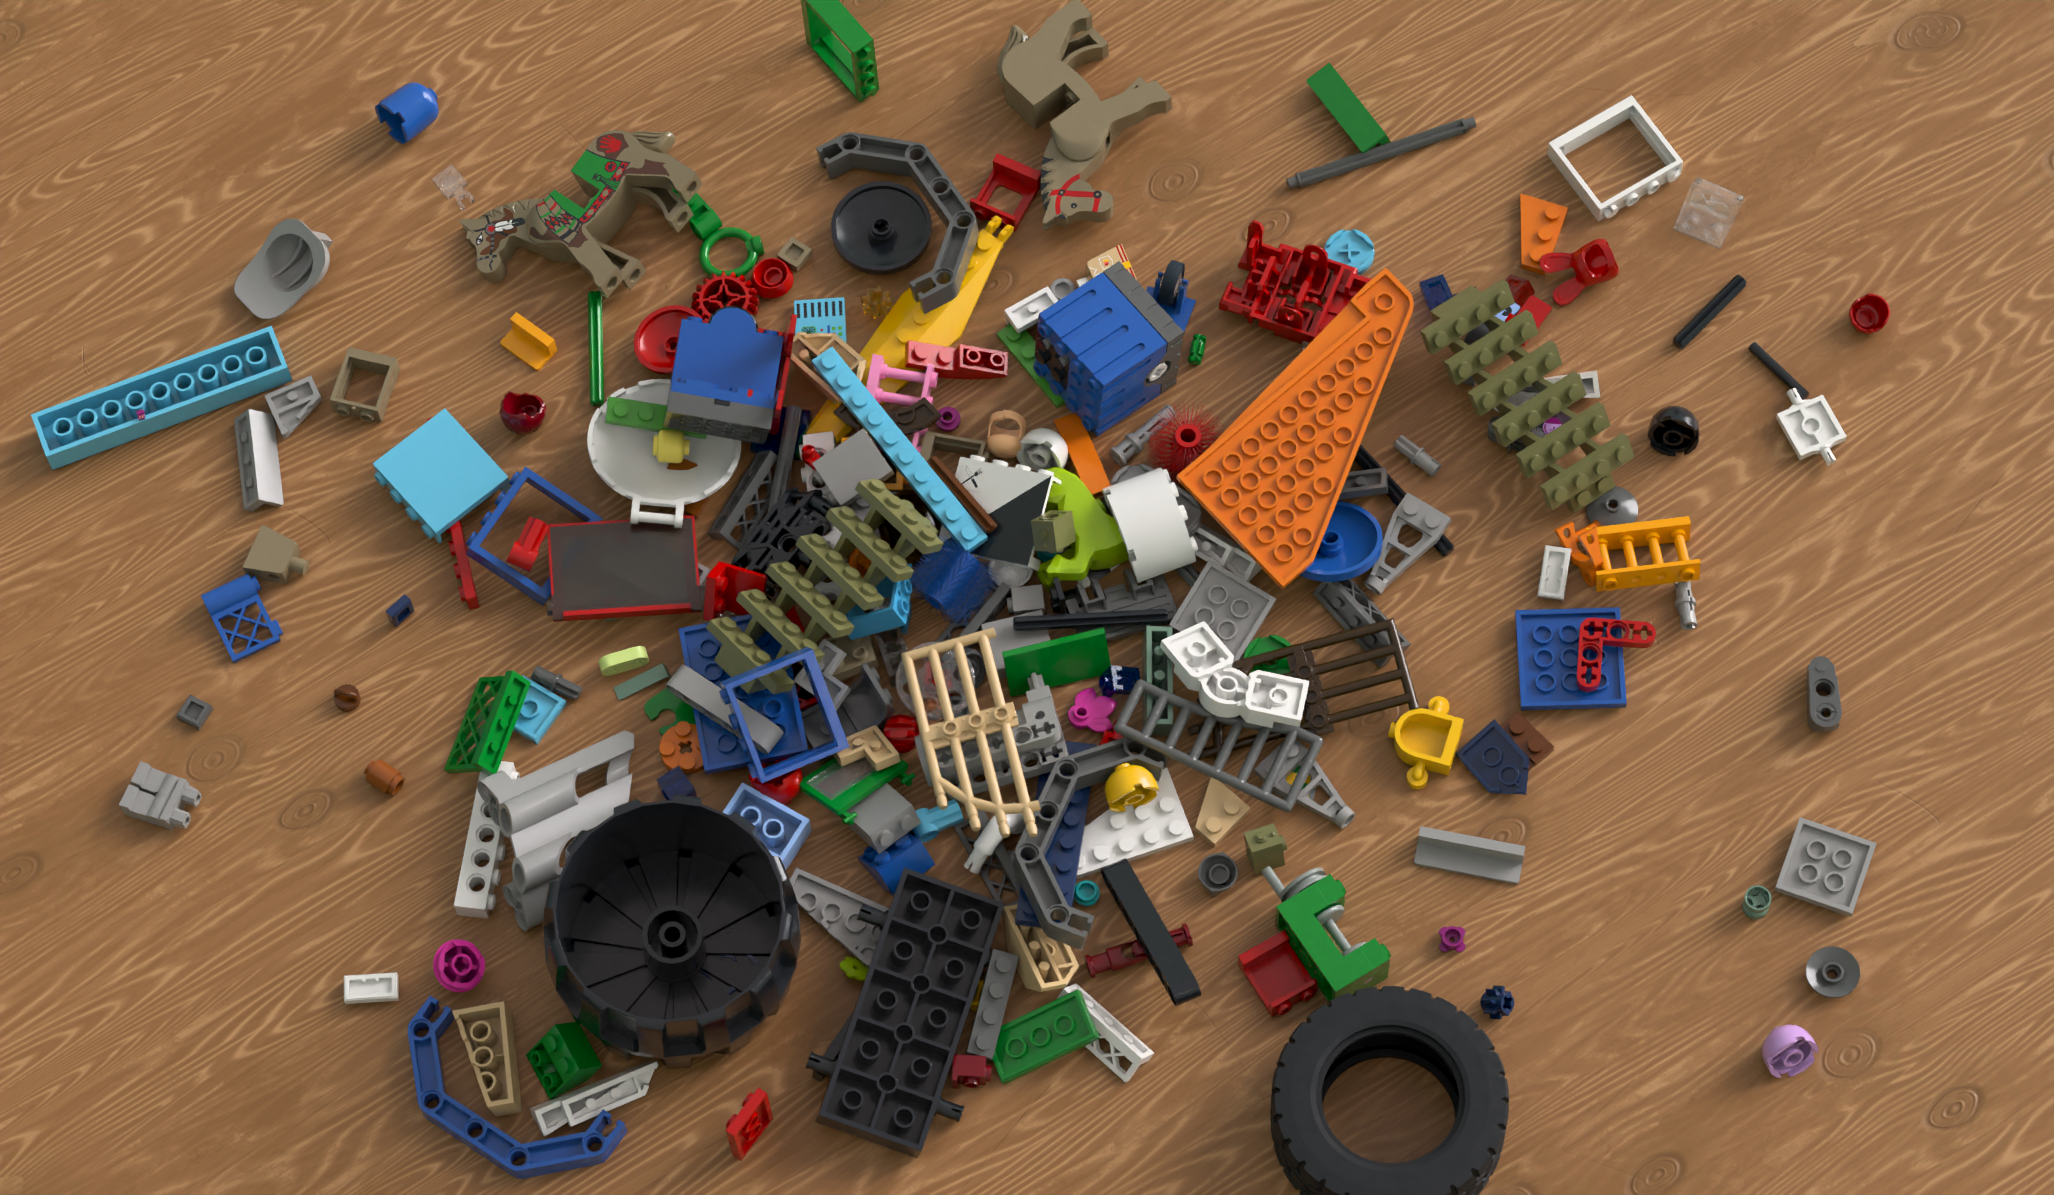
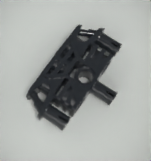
M797 487L787 489L745 541L744 545L734 556L731 565L744 569L748 566L747 570L766 575L771 583L782 589L766 573L769 565L788 561L795 566L796 570L801 564L808 569L812 560L797 546L792 552H789L792 546H795L800 536L817 533L823 537L828 531V527L822 520L816 518L812 512L813 510L829 521L825 517L829 509L836 508L837 506L822 497L823 493L821 490L815 489L810 492H799ZM766 584V593L773 597L775 589Z

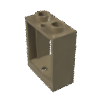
M348 347L330 397L333 411L341 416H357L367 422H373V420L382 422L400 371L397 358ZM355 369L386 375L376 407L344 400Z
M925 431L920 454L926 462L934 456L935 449L970 456L977 455L984 457L985 462H989L990 452L986 450V441Z

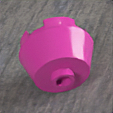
M454 939L447 941L439 947L434 956L433 970L435 977L443 987L453 992H466L477 986L482 979L485 970V960L473 943Z

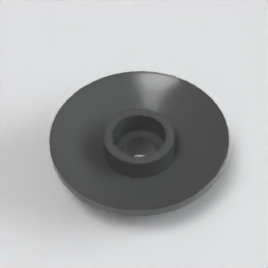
M1615 486L1586 506V514L1591 524L1593 520H1597L1601 526L1634 523L1638 515V505L1634 496L1629 491ZM1613 503L1616 504L1618 507L1613 509L1610 508L1608 504Z
M1829 946L1821 948L1811 955L1806 965V978L1811 988L1821 996L1841 998L1850 994L1856 988L1860 979V968L1857 960L1850 952L1840 947ZM1833 972L1836 974L1837 978L1830 979L1828 978L1827 973Z

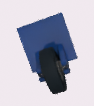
M1171 260L1165 273H1158L1155 287L1148 286L1146 291L1185 332L1196 300L1186 297L1189 280L1183 279L1185 264Z

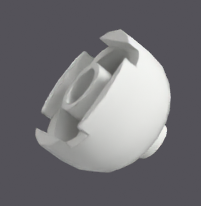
M1037 428L1031 430L1020 440L1022 448L1016 456L1021 465L1028 466L1037 473L1039 469L1046 470L1055 466L1065 467L1068 459V447L1064 439L1057 432L1047 428Z

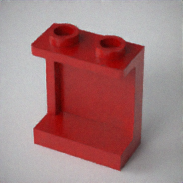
M1284 930L1238 956L1239 968L1271 1017L1276 1014L1284 1015L1297 1002H1306L1316 995L1315 992H1317L1318 988L1316 979L1310 977L1290 946V939Z

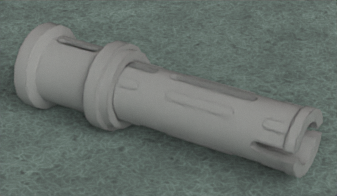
M1165 405L1162 410L1137 431L1127 433L1121 443L1116 447H1111L1108 450L1110 457L1116 464L1124 467L1129 458L1135 453L1139 454L1142 452L1143 445L1151 437L1149 435L1153 437V434H1155L1153 429L1161 428L1160 425L1163 424V421L1168 424L1163 418L1166 417L1172 421L1170 415L1176 418V412H1174L1171 406ZM1160 420L1162 422L1161 424H1159V426L1156 425L1149 432H1147V430L1151 428L1156 423V421L1158 422Z

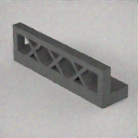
M771 450L757 452L708 530L707 534L714 540L723 539L735 550L739 551L755 530L769 507L774 480L771 478L770 469L774 463L777 464L778 458ZM761 484H766L767 496L765 499L759 500L757 489ZM753 504L755 515L752 520L746 521L745 509L748 505ZM737 525L741 526L742 533L739 541H736L729 535L734 526Z
M1003 582L1000 586L988 583L986 587L994 591V593L986 603L980 601L981 605H972L974 608L972 610H975V608L980 609L972 621L967 622L965 619V623L960 624L954 619L934 644L946 641L947 638L950 640L951 633L956 629L965 628L959 637L982 631L981 624L994 621L1007 605V598L1012 597L1011 587ZM975 643L964 646V648L971 649L975 645ZM954 649L946 651L940 659L942 670L951 671L953 661L956 658Z
M1352 579L1341 581L1345 586L1339 581L1321 582L1313 593L1346 631L1376 623L1375 620L1380 622L1388 619ZM1387 630L1354 639L1365 652L1391 645ZM1398 631L1403 651L1407 650L1411 644ZM1394 655L1373 661L1379 667L1387 665Z
M977 809L978 818L980 819L979 837L990 820L984 811ZM968 818L954 825V830L970 856L973 851L970 844H974L976 840L965 837L962 831L970 826V819ZM1000 842L990 856L989 862L985 861L982 865L987 867L986 871L981 867L979 874L994 900L1002 902L1000 898L1003 890L1013 892L1019 900L1021 884L1014 872L1013 861L1003 843ZM991 868L1002 871L1004 876L1001 883L990 881L988 875ZM1016 900V901H1014V902H1012V903H1010V904H1008V905H1006V906L1016 905V904H1018V900Z

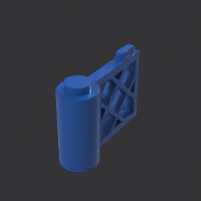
M248 573L201 595L233 663L280 642L279 636L283 634L277 620L271 621L257 591L261 590V587L256 577H250ZM254 604H257L260 609L257 621L244 617L246 609ZM227 617L238 619L233 632L223 629L219 621ZM262 617H264L266 623L261 622ZM242 621L255 625L251 637L237 633ZM259 626L270 629L273 636L265 641L254 639ZM226 634L231 636L230 641L228 640ZM235 637L249 641L246 650L235 654L232 649Z

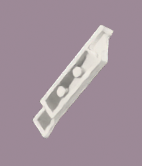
M654 1060L642 1063L529 1108L530 1113L543 1136L550 1134L567 1122L569 1126H574L599 1115L603 1109L609 1111L645 1096L649 1088L648 1084L654 1070L658 1067V1063Z

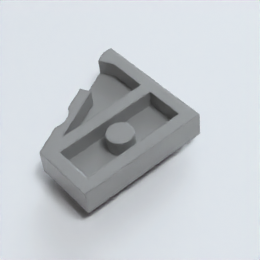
M312 376L264 395L283 439L288 438L322 401Z

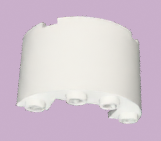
M1160 467L1102 489L1110 514L1114 516L1127 549L1129 562L1138 583L1196 562L1195 552L1199 551L1194 537H1189L1184 522L1188 520V516L1184 506H1178L1176 498L1179 497V493L1175 483H1171L1167 469L1162 470Z

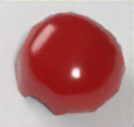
M1868 293L1853 302L1849 309L1848 317L1850 324L1858 332L1873 334L1887 324L1890 309L1889 304L1882 296Z

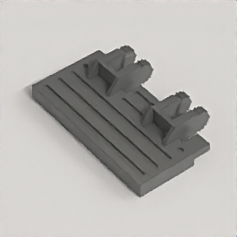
M1131 569L1123 570L1130 593L1127 592L1124 583L1103 589L1102 591L1098 579H1091L1090 587L1095 599L1090 601L1082 583L1075 584V590L1081 607L1079 608L1076 598L1066 600L1065 606L1068 614L1166 609L1168 612L1167 623L1073 628L1075 634L1104 628L1106 640L1111 642L1144 632L1146 626L1170 624L1178 610L1163 574L1144 580L1143 585L1138 586Z

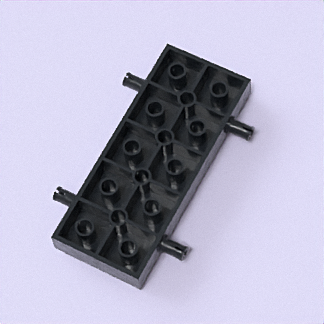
M904 867L888 911L882 912L862 904L857 920L877 926L881 932L838 1057L831 1060L814 1052H811L805 1068L828 1075V1079H830L815 1120L816 1123L918 1158L922 1152L933 1116L938 1114L959 1123L964 1106L942 1099L941 1092L983 968L988 966L992 950L991 944L1005 903Z

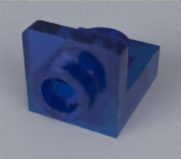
M1114 665L1108 667L1099 678V688L1102 690V696L1111 697L1113 694L1130 695L1136 681L1140 680L1139 668Z

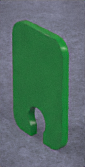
M667 688L649 699L644 706L645 713L651 722L658 718L662 711L670 710L675 713V721L659 729L662 736L668 729L676 726L681 721L696 725L693 707L676 697Z

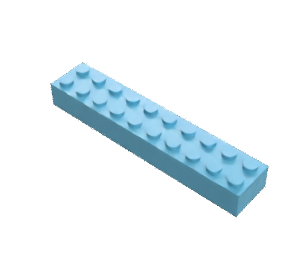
M272 326L33 413L31 417L46 458L52 470L293 380ZM144 409L145 419L139 420L136 411Z

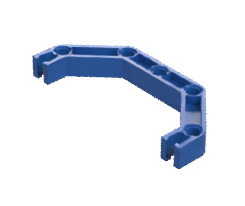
M429 996L410 1021L407 1031L417 1100L422 1114L427 1120L517 1179L604 1163L628 1131L625 1123L618 1120L616 1128L608 1137H604L601 1134L607 1124L610 1125L612 1122V1115L604 1109L586 1132L521 1144L447 1095L439 1039L455 1018L452 1009L445 1006L441 1016L434 1023H431L429 1019L434 1011L438 1012L440 1007L438 1005L439 1001ZM420 1030H429L428 1034L424 1037L416 1036ZM430 1101H440L436 1108H427ZM475 1129L483 1130L482 1134L478 1137L470 1136L471 1132ZM592 1144H602L600 1150L596 1152L589 1151ZM517 1158L526 1159L525 1163L521 1166L513 1165Z

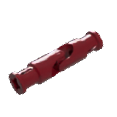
M1186 923L1182 924L1180 928L1169 931L1178 948L1186 945L1188 947L1193 946L1192 937ZM1138 940L1106 948L1105 952L1084 956L1091 979L1095 978L1096 974L1108 970L1114 972L1148 959ZM1131 947L1134 959L1125 958L1122 953Z

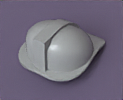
M286 219L273 228L258 253L238 276L234 286L236 296L259 318L273 319L283 315L306 292L313 289L324 278L330 263L328 248L333 241L325 233L312 231L305 223L298 219Z

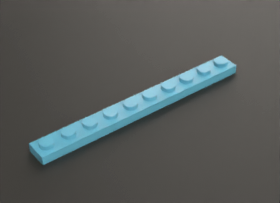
M830 347L811 360L812 366L960 547L962 545L963 549L966 552L968 550L970 553L986 542L987 535L836 350Z

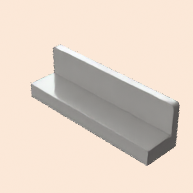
M247 409L234 419L244 510L253 512L263 504L280 507L284 504L274 417L269 413Z
M1420 826L1414 864L1517 885L1520 879L1525 846Z

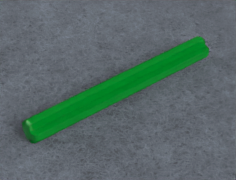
M590 291L588 293L590 404L595 407L604 404L602 295L600 291Z

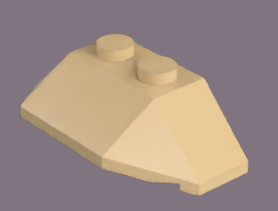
M798 332L793 339L790 362L805 379L835 405L841 404L842 401L812 366L811 360L830 347H833L860 381L865 370L866 360L836 334H806V332Z
M1018 904L1005 906L1002 912L1006 945L1010 954L1019 956L1016 968L1025 987L1039 992L1066 987L1079 968V964L1070 946L1049 938L1042 928L1015 925Z

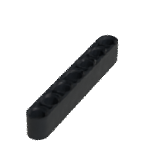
M1124 858L1101 868V874L1107 888L1174 1005L1178 1006L1201 996V990L1196 978L1128 860Z

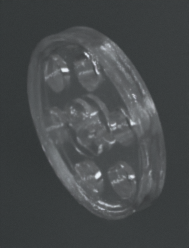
M927 642V643H923V644H920V645L914 647L912 650L919 649V648L926 647V646L933 645V644L940 643V642ZM953 649L947 651L950 657L946 662L941 663L948 695L952 692H958L962 696L959 704L951 705L953 715L955 716L967 706L962 681L957 680L953 676L954 671L958 668ZM966 656L973 686L975 689L974 669L970 660ZM925 657L922 658L924 666L919 670H915L923 702L927 699H932L937 704L934 711L926 712L927 720H944L936 687L933 683H928L932 681V671L929 658ZM901 660L896 674L897 692L903 705L915 715L911 695L903 691L907 678Z

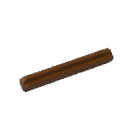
M932 456L927 461L930 467L979 527L987 534L992 533L997 527L996 522L938 457Z

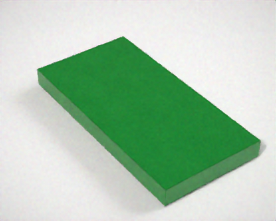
M1104 628L1002 652L1011 697L1030 691L1027 678H1030L1032 673H1036V675L1042 674L1045 686L1049 685V688L1112 673Z
M1077 989L1001 1026L992 1059L1001 1083L1005 1085L1100 1039L1081 991Z

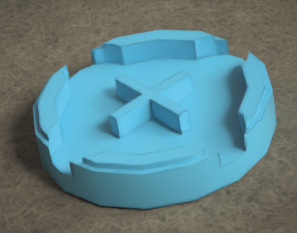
M1339 230L1331 235L1325 244L1328 259L1357 268V275L1366 272L1373 263V243L1366 234L1359 230Z

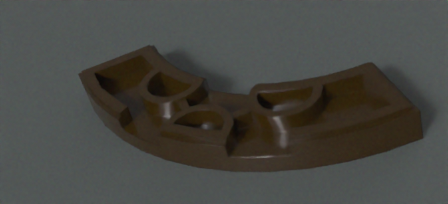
M925 397L906 408L896 411H885L905 436L926 429L942 417ZM843 403L833 412L839 420L857 431L863 429Z

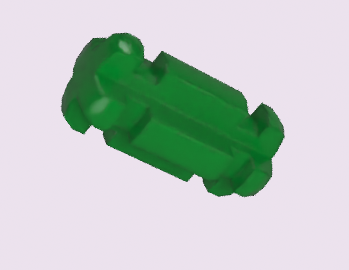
M1200 334L1193 335L1188 356L1189 364H1201L1206 336Z

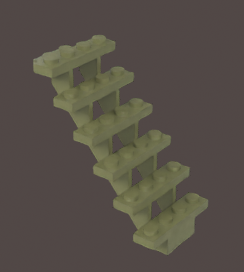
M1502 279L1483 292L1473 286H1469L1430 311L1433 323L1420 331L1427 352L1433 355L1446 346L1452 350L1455 355L1444 361L1451 383L1457 386L1472 376L1478 386L1467 393L1474 413L1482 416L1496 407L1502 417L1491 423L1498 444L1506 447L1520 438L1526 448L1515 456L1522 475L1530 478L1539 471L1544 470L1550 477V480L1539 487L1546 506L1553 510L1566 501L1568 509L1576 513L1615 487L1611 472L1635 457L1629 438L1621 433L1602 446L1591 440L1592 437L1611 426L1604 405L1597 402L1578 415L1567 409L1568 406L1587 394L1580 374L1575 371L1554 384L1543 378V376L1562 365L1557 346L1554 342L1549 340L1530 353L1518 347L1539 333L1533 315L1528 310L1521 312L1506 323L1495 316L1515 303L1508 282ZM1482 323L1490 330V333L1471 345L1459 339ZM1506 354L1514 361L1512 365L1494 376L1483 370V368ZM1529 385H1532L1538 392L1537 395L1518 407L1507 401V399ZM1554 415L1562 423L1561 426L1542 438L1531 432L1532 429ZM1578 446L1587 455L1567 469L1555 463V461Z
M873 478L859 481L855 490L872 505L864 521L857 517L854 510L847 506L829 509L825 517L842 533L834 549L817 533L800 536L795 545L812 560L804 577L788 561L770 564L766 573L782 588L775 604L771 603L766 598V595L757 588L742 591L739 593L736 601L753 616L745 632L728 616L709 621L706 629L723 644L714 661L731 678L771 662L770 656L755 644L768 631L782 645L775 660L809 647L813 649L817 662L821 663L825 654L817 647L815 642L826 632L833 638L850 635L855 626L847 619L845 614L856 604L863 610L880 607L884 598L877 592L875 586L886 576L893 583L910 579L914 570L907 564L905 558L914 551L915 547L923 555L940 551L944 542L937 537L939 531L931 525L929 519L923 517L914 509L912 503L894 496L885 488L884 483L880 480ZM885 519L902 534L893 550L886 541L874 533L884 523ZM856 548L872 561L864 577L844 560ZM826 576L842 589L834 606L827 597L814 588ZM797 603L812 617L804 634L796 624L792 623L785 616ZM788 665L739 686L748 694L767 688L774 695L791 691L795 682L785 671L791 666Z

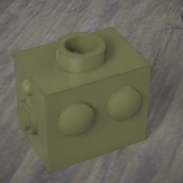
M1050 510L1031 520L1035 551L1059 553L1064 551V547L1076 541L1072 511Z
M1274 823L1243 833L1246 854L1255 875L1262 873V870L1268 866L1274 869L1285 865L1283 851L1287 850L1286 842L1283 835L1279 836Z

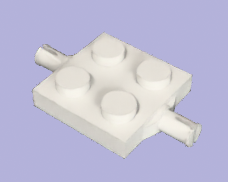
M1796 388L1790 389L1786 394L1793 405L1789 409L1778 413L1776 419L1799 460H1802L1813 454H1821L1827 466L1834 464L1837 460L1830 449L1846 441L1847 436L1825 397L1820 395L1813 399L1802 400Z

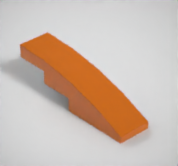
M1073 413L1053 420L1058 434L1067 444L1068 460L1070 465L1073 466L1076 476L1085 484L1094 498L1102 496V489L1111 485L1080 417Z

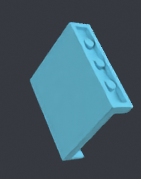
M445 408L373 463L376 472L374 478L382 487L386 485L391 490L389 493L397 504L402 502L406 507L405 511L413 521L418 520L422 524L421 529L429 539L434 537L439 544L442 542L440 534L497 490L506 493L511 488L509 477Z

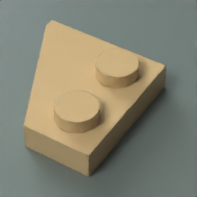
M1211 777L1195 831L1215 848L1251 812V808L1223 783Z

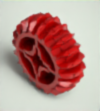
M722 271L721 276L717 277L712 273L711 280L704 278L703 285L697 284L696 292L692 294L691 309L696 311L703 320L705 318L712 319L714 316L712 314H716L724 309V298H726L728 303L726 308L744 310L752 316L753 320H755L754 316L758 315L759 298H757V290L753 288L750 280L745 281L743 275L736 278V274L733 271L729 276H726V273Z

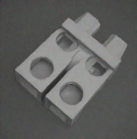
M140 761L130 781L132 785H128L119 806L124 815L162 826L172 831L174 826L184 829L188 827L191 815L183 811L185 804L194 807L198 806L202 795L200 791L191 787L186 779L164 773L152 768L150 764Z

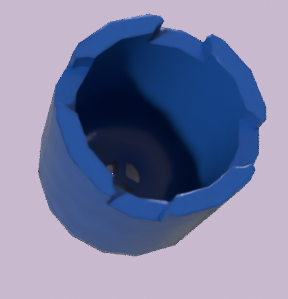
M418 82L407 83L382 99L375 106V110L380 123L386 122L391 129L388 134L397 142L404 144L411 141L436 120L439 113L436 101L438 97L431 88H426Z

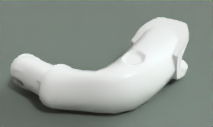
M1006 814L1010 833H1022L1026 827L1023 814ZM995 815L974 842V849L964 864L966 869H969L971 866L969 871L978 874L987 857L992 855L997 845L1003 839L999 833V825H997Z

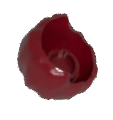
M508 391L501 401L499 414L507 429L515 432L517 435H524L535 432L542 426L547 409L543 400L537 395L528 393L517 394Z

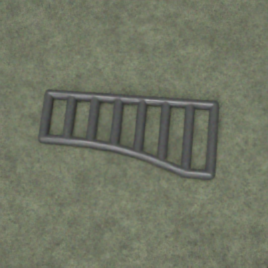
M1142 679L1136 681L1114 725L1116 733L1284 812L1292 810L1323 745V739L1320 736L1301 727L1273 723V727L1269 728L1246 723L1239 716L1231 718L1216 716L1208 712L1202 705L1165 691ZM1145 692L1157 698L1142 731L1139 732L1126 725L1142 693ZM1169 703L1181 708V711L1164 744L1150 736L1166 704ZM1191 713L1205 717L1206 720L1188 755L1174 747ZM1216 721L1232 725L1213 766L1198 760ZM1242 728L1259 730L1237 777L1222 771ZM1269 733L1286 734L1261 789L1247 783L1246 781ZM1296 738H1299L1311 745L1285 800L1271 794V790Z

